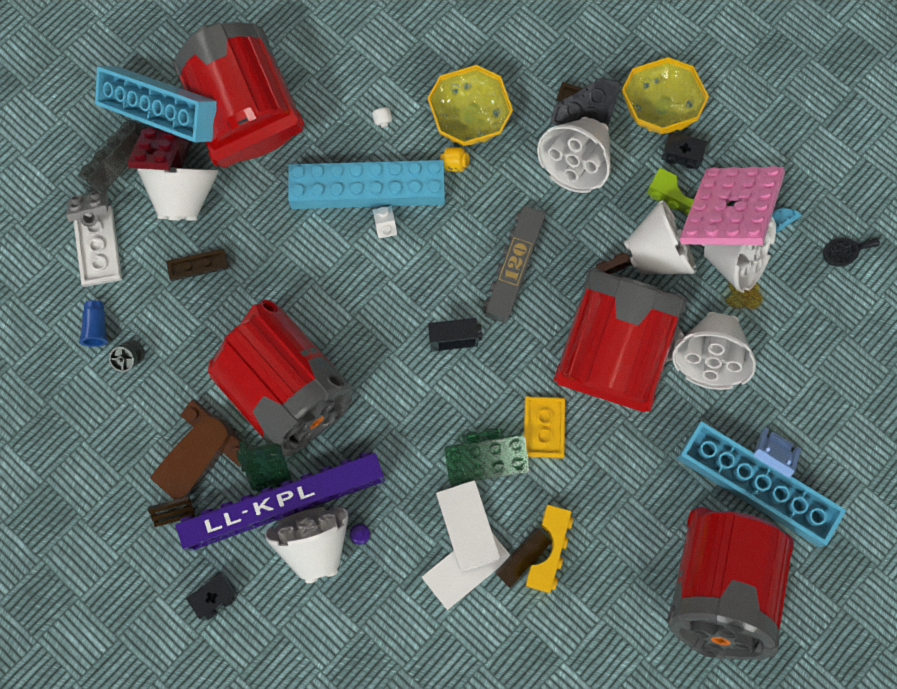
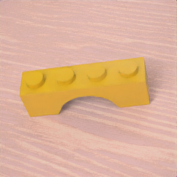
M551 505L545 507L541 527L549 534L552 549L549 557L543 563L530 566L525 587L548 594L551 593V589H556L558 578L555 577L557 569H561L563 558L560 557L561 550L566 549L568 537H565L566 531L571 529L574 518L570 517L571 511Z

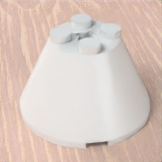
M582 117L580 120L548 129L540 138L537 147L538 159L542 168H546L550 173L549 177L555 183L573 192L588 193L593 189L602 187L609 177L611 168L608 126L595 119Z
M137 169L157 213V219L197 220L202 205L218 175V170Z
M664 200L658 202L631 236L624 241L626 249L632 253V257H630L631 263L634 268L638 269L641 275L694 274L697 272V270L693 269L696 267L689 245L680 243L682 230L676 229L677 226L674 221L676 218Z
M771 217L763 245L702 244L705 247L704 257L740 292L744 293V290L749 291L752 289L768 264L771 255L767 253L770 244H774L776 237L774 218Z
M716 312L707 313V316L676 344L672 358L677 371L680 370L685 374V379L709 389L725 390L733 389V385L740 383L743 385L752 378L756 368L754 354L736 316Z
M334 506V510H325L324 507H318L289 515L277 521L278 526L274 529L272 527L267 529L265 532L266 541L299 578L305 579L306 583H313L323 576H334L338 573L337 568L340 564L348 523L346 509Z

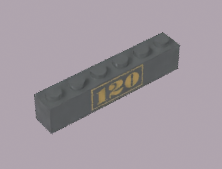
M527 206L523 207L522 212H517L515 222H517L516 229H511L508 238L511 240L510 245L505 246L502 257H505L503 264L499 263L496 274L499 276L497 281H493L489 290V292H492L491 298H486L484 303L485 317L505 324L508 323L546 215L545 212Z

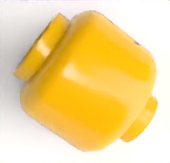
M447 147L444 153L440 155V160H443L444 169L447 172H463L469 166V154L462 147Z

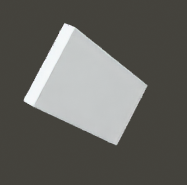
M108 206V213L98 215V222L92 227H86L80 220H75L74 229L81 285L88 287L122 280L113 208ZM92 213L85 214L87 217L94 216Z
M475 480L437 492L436 495L460 571L463 572L500 560Z
M494 534L493 537L500 560L461 572L455 552L453 551L421 577L447 610L495 572L509 558L510 554Z

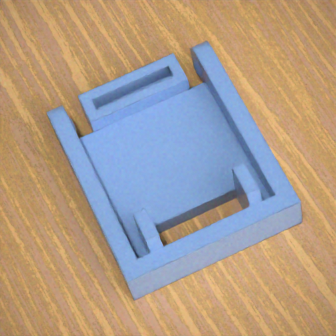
M765 427L759 436L753 456L790 478L796 470L801 448L797 446L791 452L792 443L774 432H771L767 437L769 429Z

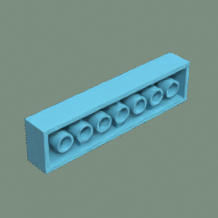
M97 66L95 105L193 142L212 141L217 101L117 66Z
M443 160L289 164L288 201L291 209L445 205Z
M701 421L695 426L677 456V460L817 547L827 546L846 512L844 508L792 476L788 478L755 458L753 452Z

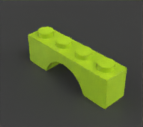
M659 168L646 193L656 201L664 200L670 208L678 209L684 212L686 216H688L694 199H690L681 193L677 185V176L662 168Z

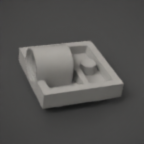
M95 190L88 195H75L68 199L66 211L68 222L80 220L86 227L95 226L98 222V215L108 213L109 196L107 191ZM92 213L94 216L87 217L85 214Z

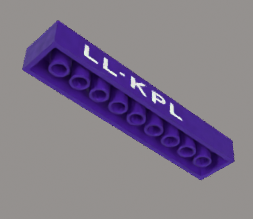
M371 452L361 454L359 456L360 459L354 461L347 459L340 462L338 467L332 468V466H327L320 469L318 474L312 475V473L302 475L300 477L301 480L296 482L288 480L281 483L279 488L273 489L269 487L260 491L261 494L257 496L252 494L240 498V502L233 504L230 501L220 505V509L214 511L212 508L200 512L201 516L195 518L193 516L180 519L181 523L175 524L182 549L194 551L289 515L383 483L385 478L376 453L371 454Z

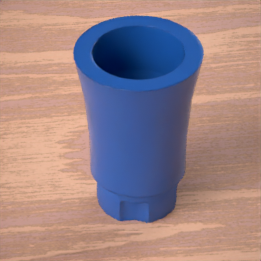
M90 300L84 304L79 343L83 346L98 347L108 343L104 304L101 301Z

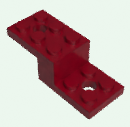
M158 128L143 129L127 161L128 168L153 170L182 168L193 141Z

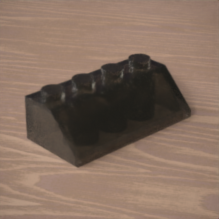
M131 119L125 121L120 126V130L107 140V144L94 154V158L81 168L77 176L83 185L102 195L128 167L127 161L143 130L139 123Z

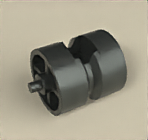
M127 340L111 350L109 363L114 370L127 372L143 361L145 350L138 341Z

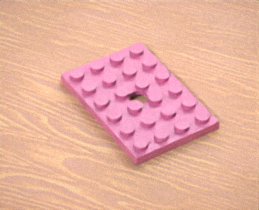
M713 167L706 169L680 235V243L763 245L785 175L784 167ZM729 201H738L734 206H727L726 204Z

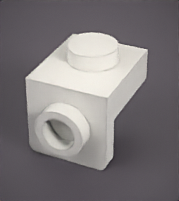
M392 206L373 209L378 238L397 235Z

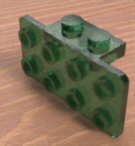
M491 428L480 433L473 431L462 435L463 444L446 446L444 448L449 483L452 485L529 471L526 440L523 434L504 436L502 429Z
M247 440L239 442L240 450H236L237 460L241 465L242 472H245L253 491H261L269 487H281V483L292 480L280 444L275 443L250 448Z

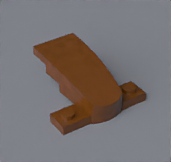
M195 399L189 402L180 415L194 428L172 449L150 477L153 482L174 500L187 497L193 488L200 484L208 470L213 468L221 453H224L238 467H241L254 451L235 434L232 426L226 420L212 415Z

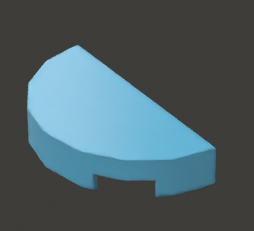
M784 207L774 210L772 217L776 223V233L799 219L802 215L797 210Z

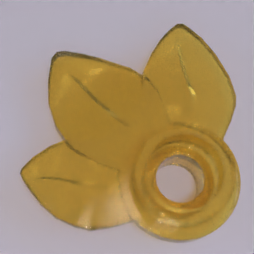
M728 282L732 295L725 300V303L737 309L744 307L756 309L762 304L763 297L759 293L757 282L749 291L744 290V293L736 290Z

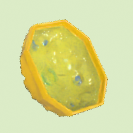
M669 57L633 68L622 88V94L630 116L633 117L637 125L647 128L649 132H656L658 134L682 130L699 120L709 98L694 66Z
M478 65L440 75L428 96V103L439 134L462 146L486 142L494 136L500 135L513 112L501 76Z

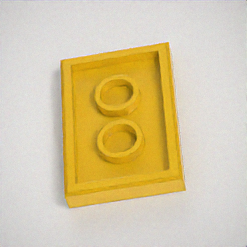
M525 396L523 457L564 459L565 398Z

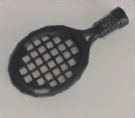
M844 237L836 238L824 247L822 252L823 259L831 266H847L858 258L862 249L877 247L880 245V241L877 237L863 243H857L852 239Z

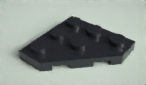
M602 77L555 104L550 124L558 126L587 117L609 126L621 82Z

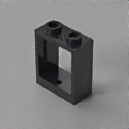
M476 318L428 323L431 352L478 347V341L482 340L481 323L477 324Z

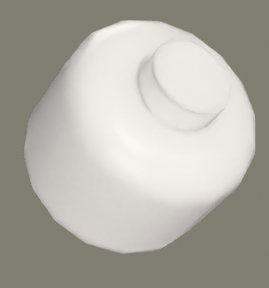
M388 107L379 108L372 112L375 125L384 128L392 122L391 111Z

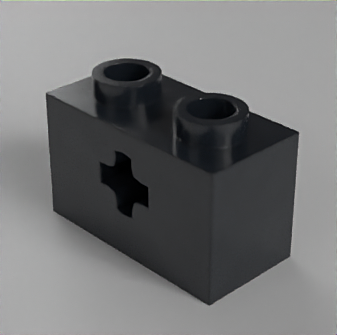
M674 132L668 133L661 160H665L669 164L684 165L688 169H698L703 159L707 141Z
M220 573L188 596L186 600L199 620L206 618L208 621L218 614L217 610L222 606L226 608L236 601L234 597L239 594L226 575ZM211 594L218 595L215 598L216 602L209 601L212 598Z

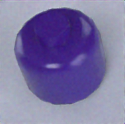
M356 524L350 530V539L355 544L364 545L370 540V530L364 524Z

